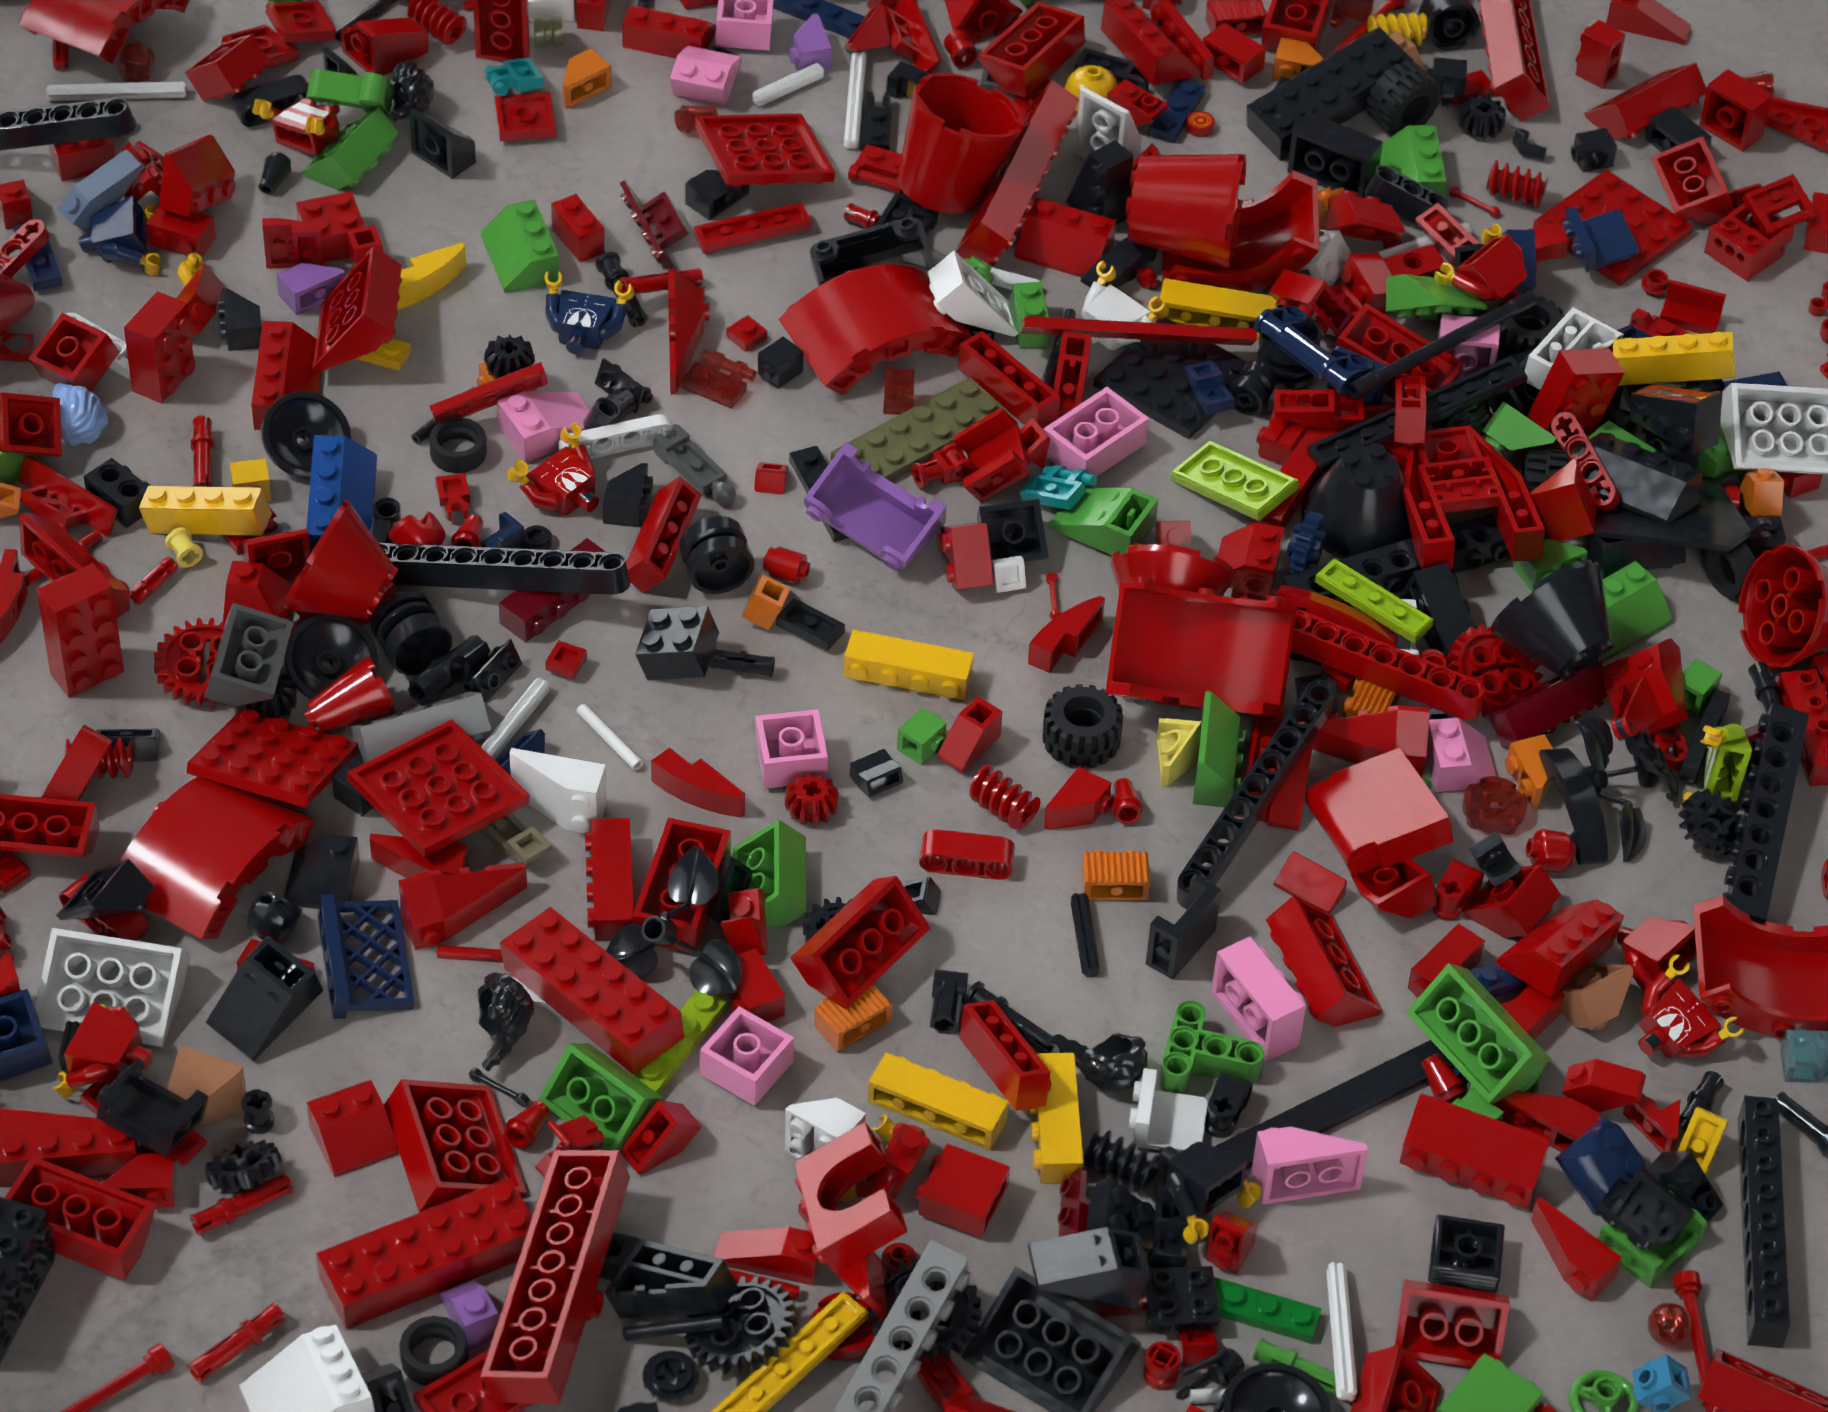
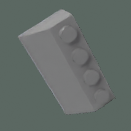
M469 691L436 700L427 705H419L401 710L390 716L348 726L353 740L358 743V751L364 763L451 719L474 741L484 738L483 732L491 730L482 693Z

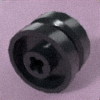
M714 516L704 518L692 524L683 533L679 541V552L686 565L689 580L695 589L703 593L719 594L729 592L747 581L754 570V557L747 544L744 530L738 521L730 517Z

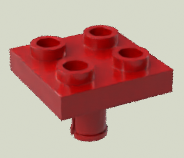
M128 142L121 151L129 150L145 167L124 194L125 199L133 196L138 202L149 191L160 197L164 163L161 160L155 162L145 148L140 147L138 149Z

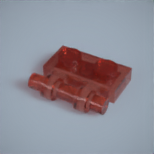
M705 349L701 353L700 360L708 364L705 366L695 362L681 378V388L732 409L747 391V383L742 381L743 378L754 381L757 371L749 368L745 362L740 360L735 362L725 358V354L715 351L713 353ZM720 369L726 370V371L730 372V374H729V375L724 374V373L720 372L719 370H720Z

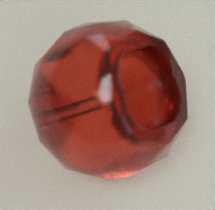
M1662 1303L1655 1307L1648 1315V1332L1658 1344L1677 1346L1684 1342L1691 1334V1317L1683 1306L1675 1303Z

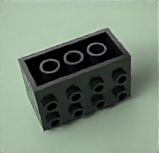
M0 1197V1363L56 1260V1247L53 1245L52 1226L49 1224L47 1210Z

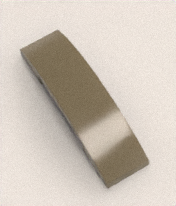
M512 813L480 829L502 852L520 863L524 862L525 865L552 850V844L533 826L527 829Z

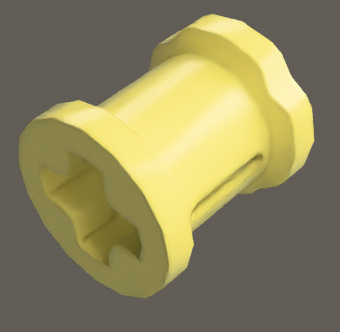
M185 527L176 528L166 536L165 545L177 555L176 561L181 567H192L202 559L203 550L199 545L194 544L191 532Z

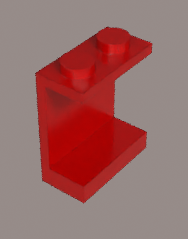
M1002 407L953 436V441L962 446L963 450L967 453L968 459H971L976 467L974 473L963 479L964 487L981 503L1031 474L1018 422Z

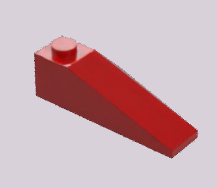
M524 862L489 865L483 871L470 872L469 868L466 867L458 868L457 873L442 874L441 870H431L399 880L402 923L414 949L432 947L450 939L526 889V865Z

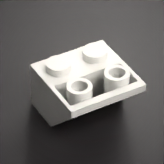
M839 1098L791 1104L786 1108L785 1150L799 1160L866 1122V1113Z

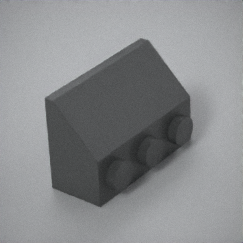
M232 603L220 639L205 698L234 707L273 699L294 621Z

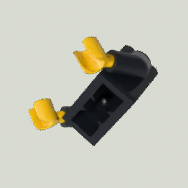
M1195 1142L1182 1152L1172 1146H1167L1160 1155V1164L1167 1167L1165 1186L1172 1195L1182 1219L1186 1218L1189 1224L1183 1231V1237L1189 1244H1194L1198 1240V1236L1202 1240L1209 1232L1208 1223L1203 1219L1197 1218L1196 1213L1204 1216L1235 1194L1237 1203L1242 1208L1248 1209L1261 1196L1260 1186L1254 1182L1248 1183L1246 1180L1248 1178L1246 1174L1247 1161L1235 1156L1230 1151L1220 1150L1204 1142Z

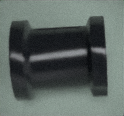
M260 1089L247 1092L241 1100L242 1110L245 1112L243 1118L244 1127L253 1134L266 1133L273 1127L275 1122L274 1115L270 1110L272 1098L268 1092Z

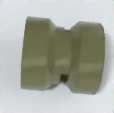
M553 17L550 23L543 18H534L536 46H544L546 43H549V40H552L554 45L563 44L561 17Z

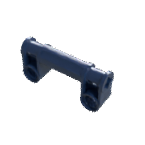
M1286 305L1281 308L1267 309L1258 316L1254 324V330L1257 333H1264L1272 339L1273 345L1297 361L1322 382H1329L1337 388V393L1341 396L1349 394L1347 389L1348 383L1370 373L1373 367L1367 358L1358 354H1349L1335 358L1301 332L1308 316L1297 307Z

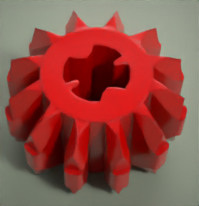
M807 772L805 778L795 776L793 783H788L784 805L786 810L789 811L791 819L800 818L802 825L809 821L816 827L818 820L828 823L830 815H835L838 809L839 792L834 787L832 779L823 780L821 773L816 777H812Z

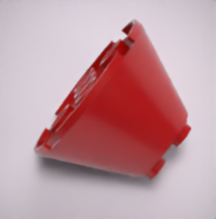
M344 499L342 505L338 508L280 607L289 611L369 620L397 573L398 568L393 566L392 561L349 501Z
M1149 544L1129 546L1127 553L1120 555V551L1114 552L1110 564L1118 590L1120 589V582H1133L1134 577L1153 579L1152 585L1196 593H1198V588L1217 590V596H1223L1234 577L1232 566L1221 558L1215 556L1214 560L1211 561L1200 557L1201 551L1171 545Z
M1782 544L1772 551L1766 550L1756 559L1746 575L1738 606V613L1743 614L1744 630H1741L1740 633L1748 652L1756 661L1765 662L1768 667L1785 668L1828 648V569L1801 547Z

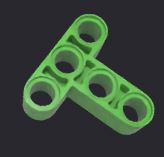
M311 69L306 98L317 102L364 109L366 113L379 107L385 116L389 117L394 87L389 78L381 74L366 72L363 73V76Z
M1194 1000L1183 1001L1176 1008L1162 1059L1160 1087L1164 1092L1184 1094L1190 1086L1193 1073L1217 1078L1220 1072L1242 1078L1254 1084L1261 1078L1265 1051L1255 1041L1204 1030L1206 1017L1204 1006Z

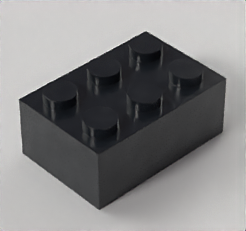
M1308 111L1292 130L1287 172L1296 171L1316 179L1317 185L1324 188L1330 187L1331 190L1343 188L1344 191L1358 193L1357 197L1364 198L1366 197L1364 188L1375 169L1380 166L1383 141Z

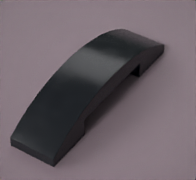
M1568 748L1541 750L1539 756L1548 781H1557L1574 831L1569 836L1576 845L1575 857L1578 865L1606 863L1608 861V842L1604 817L1597 793L1587 771L1575 754Z

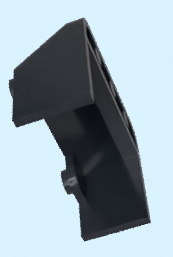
M912 217L821 240L810 249V260L818 286L825 283L823 276L919 250L922 252L927 270L929 271L934 267L932 252L922 222Z

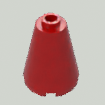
M369 656L360 660L307 703L308 710L304 712V715L310 727H317L320 732L396 713L389 691L382 677L374 673L373 669L376 666Z

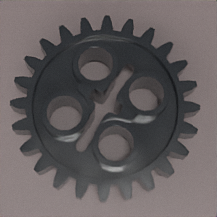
M913 1258L912 1267H907L903 1261H900L899 1272L890 1267L887 1268V1279L884 1278L888 1314L918 1263L917 1258ZM937 1281L928 1284L930 1290L940 1291L945 1287L941 1282ZM968 1281L962 1292L956 1291L951 1300L955 1304L946 1322L940 1320L937 1325L947 1328L935 1329L938 1332L937 1338L930 1351L923 1350L918 1359L921 1364L924 1356H929L932 1364H936L937 1355L940 1354L949 1361L951 1350L961 1354L963 1352V1343L972 1344L973 1334H978L979 1322L982 1316V1310H980L981 1297L976 1296V1285L968 1286ZM867 1306V1311L869 1312L868 1324L872 1325V1335L876 1336L885 1319L881 1320ZM915 1311L910 1316L914 1320L920 1321L921 1311ZM902 1340L896 1342L893 1346L900 1351H905L911 1348L912 1345Z
M741 1276L738 1288L721 1313L686 1315L687 1319L724 1314L727 1320L726 1328L686 1333L684 1339L692 1358H697L701 1367L708 1364L710 1372H714L720 1367L723 1375H726L731 1368H735L737 1375H740L745 1366H748L754 1372L756 1368L755 1363L761 1362L767 1366L769 1365L768 1356L771 1355L779 1358L778 1348H789L790 1345L787 1338L796 1336L793 1327L798 1325L796 1317L798 1313L788 1291L784 1292L781 1284L773 1286L770 1278L761 1284L758 1276H755L750 1283H747L745 1277Z

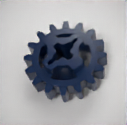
M1308 511L1304 522L1301 524L1296 523L1287 547L1288 556L1291 557L1289 573L1302 572L1310 569V565H1317L1319 563L1327 540L1326 532L1322 528L1325 522L1324 515Z

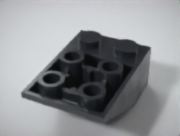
M268 935L244 959L206 1020V1024L254 1062L324 990L312 969Z
M1104 1227L1030 1242L1028 1244L1036 1287L1050 1294L1059 1293L1074 1296L1084 1301L1094 1300L1109 1303L1115 1307L1124 1306L1137 1309L1151 1276L1139 1233Z

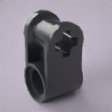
M1224 1072L1219 1073L1208 1101V1113L1205 1118L1204 1127L1210 1135L1223 1138L1232 1134L1242 1111L1247 1106L1253 1082Z

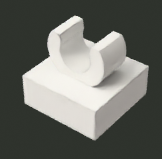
M1021 556L991 560L994 590L997 593L1026 588L1024 559Z

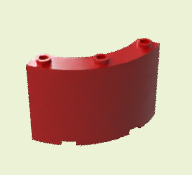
M31 0L28 7L21 14L19 26L32 34L37 35L39 33L91 53L101 60L113 64L117 53L130 35L128 29L135 22H143L146 18L153 15L156 9L160 8L184 13L190 0Z
M1292 170L1282 182L1267 191V196L1256 201L1253 199L1243 201L1234 260L1230 261L1232 262L1230 270L1162 251V286L1164 278L1252 292L1275 284L1284 269L1293 272L1302 269L1320 251L1317 180Z
M879 264L849 270L810 291L796 303L790 305L787 311L778 319L796 346L804 351L805 359L824 386L842 395L860 379L872 372L871 366L884 359L890 362L911 355L912 350L924 349L926 353H939L954 358L960 351V343L972 337L963 323L955 321L947 313L943 315L937 310L933 303L935 300L934 294L929 288L931 282L925 271L900 264Z
M1134 577L1133 582H1120L1105 694L1135 700H1152L1154 703L1203 710L1205 691L1214 693L1235 712L1249 716L1282 719L1297 606L1285 604V598L1278 596H1266V601L1217 596V590L1198 588V593L1152 585L1153 579Z
M196 777L179 788L166 801L156 805L153 814L135 836L121 861L129 859L154 886V889L147 896L149 901L144 906L145 909L200 939H218L229 915L238 902V899L234 896L245 882L251 885L259 874L268 867L267 860L273 855L281 857L305 846L316 819L280 800Z
M1723 895L1693 905L1699 996L1705 1005L1726 1020L1730 1017H1737V1020L1731 1022L1735 1025L1760 1034L1773 1036L1776 1039L1828 1040V925L1814 926L1812 932L1794 931L1793 926L1767 921L1761 925L1751 921L1749 914L1735 907Z

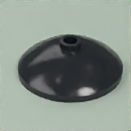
M293 392L279 398L267 411L261 427L263 446L272 462L284 472L304 479H311L314 435L346 436L351 439L349 423L340 408L328 398L313 392ZM297 439H303L306 445L302 446L298 444Z
M318 614L301 622L291 633L284 656L285 667L290 680L293 681L294 686L304 696L311 700L367 656L371 658L376 666L373 669L375 674L378 670V653L373 639L359 623L343 616ZM322 661L328 662L331 666V669H324L322 666Z
M1282 1363L1259 1364L1241 1372L1228 1386L1223 1403V1412H1331L1328 1396L1319 1382L1307 1372Z

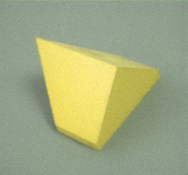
M1159 718L1156 740L1161 787H1168L1197 762L1202 721Z

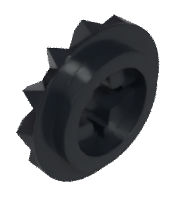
M660 1352L652 1356L643 1368L644 1388L650 1391L652 1398L660 1397L665 1403L670 1399H678L681 1402L684 1396L688 1394L693 1395L695 1387L699 1383V1368L696 1362L683 1352ZM666 1368L674 1377L677 1376L676 1385L671 1384L669 1380H665Z

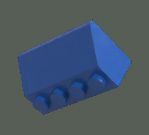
M314 435L306 527L309 533L310 554L344 499L352 504L371 531L377 454L346 436Z

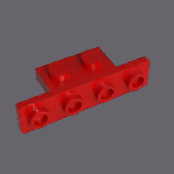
M899 0L892 7V10L886 7L891 40L890 46L893 51L900 56L905 55L912 59L915 67L931 74L942 63V59L917 0Z
M30 455L24 457L18 481L28 489L21 492V503L29 507L35 514L50 516L58 525L62 524L66 529L85 523L91 528L98 530L104 536L111 535L117 514V509L34 457Z

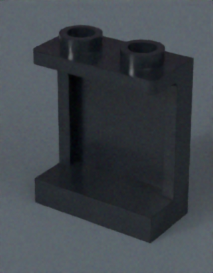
M1196 875L1190 879L1187 908L1180 919L1173 924L1157 915L1150 923L1146 965L1172 980L1178 975L1216 931L1221 889L1212 882Z
M138 1058L131 1066L123 1067L111 1085L106 1084L101 1089L97 1097L99 1107L96 1118L167 1157L203 1120L209 1096L197 1089L187 1100L144 1077L142 1075L144 1061Z

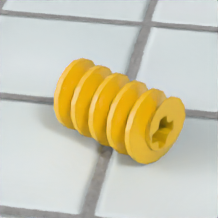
M1400 13L1397 19L1394 14H1388L1387 18L1383 14L1377 15L1376 19L1373 15L1368 17V33L1377 27H1380L1388 35L1398 31L1410 42L1415 39L1417 47H1421L1422 40L1425 39L1427 34V18L1424 13L1418 17L1415 13H1410L1408 17L1404 13Z

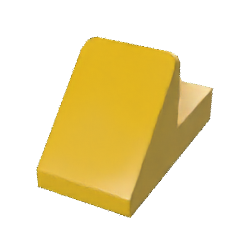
M392 338L388 344L383 343L375 352L356 359L400 371L412 352L411 343Z
M1695 1108L1678 1151H1691L1705 1175H1707L1720 1150L1718 1146L1729 1120L1703 1108Z

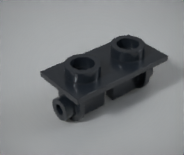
M602 358L594 384L609 395L617 389H628L634 395V401L637 405L633 411L634 414L637 413L640 404H648L652 401L653 394L649 387H644L633 380L632 377L621 370L618 364H612L607 359Z
M509 639L504 645L496 646L493 649L492 653L482 663L483 667L477 668L469 675L465 681L464 688L467 692L482 693L484 702H487L522 665L512 639Z

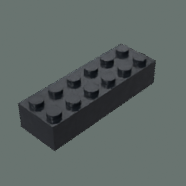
M1377 27L1247 105V127L1281 161L1289 156L1292 130L1308 111L1338 124H1343L1366 110L1368 104L1366 101L1370 95V90L1388 69L1390 70L1396 64L1400 65L1402 62H1413L1414 60L1380 27Z

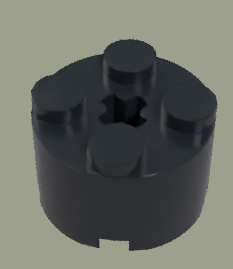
M1423 0L1419 7L1418 16L1424 13L1427 18L1426 35L1430 42L1440 50L1453 51L1460 49L1466 45L1465 41L1471 36L1474 38L1479 31L1480 18L1470 0Z

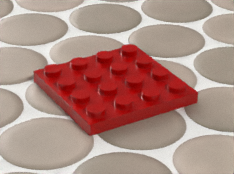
M802 113L706 115L695 117L694 126L726 185L738 187L747 184L766 186L781 183L794 185L796 183L821 184L823 182H834L835 171Z
M1607 169L1535 219L1533 225L1534 228L1560 222L1562 226V222H1565V209L1576 206L1582 221L1613 210H1620L1638 246V254L1634 257L1595 269L1619 286L1691 235L1693 229L1692 224L1681 217H1677L1675 213ZM1568 238L1567 252L1574 256L1572 242Z
M241 709L187 762V774L307 808L332 781V776L347 765L357 754L358 743L348 740L342 735H330L320 732L314 727L295 725L283 718H263L255 710Z
M452 719L347 772V781L424 858L529 804L530 794Z

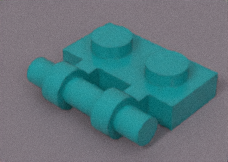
M530 57L503 61V66H488L485 69L486 81L490 84L492 90L501 96H505L508 93V88L513 87L516 91L530 93L537 88H544L543 76Z
M1062 465L1045 466L1043 475L1035 474L1019 493L1022 501L1039 499L1041 505L1070 510L1086 493L1085 487L1087 485L1095 486L1097 484V476L1089 474L1084 469L1073 471L1068 470L1067 467Z

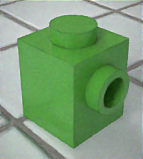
M1696 658L1683 672L1686 709L1699 715L1709 704L1715 689H1719L1722 672Z
M922 707L898 728L897 750L922 765L934 753L938 754L946 739L947 723L938 715L932 714Z

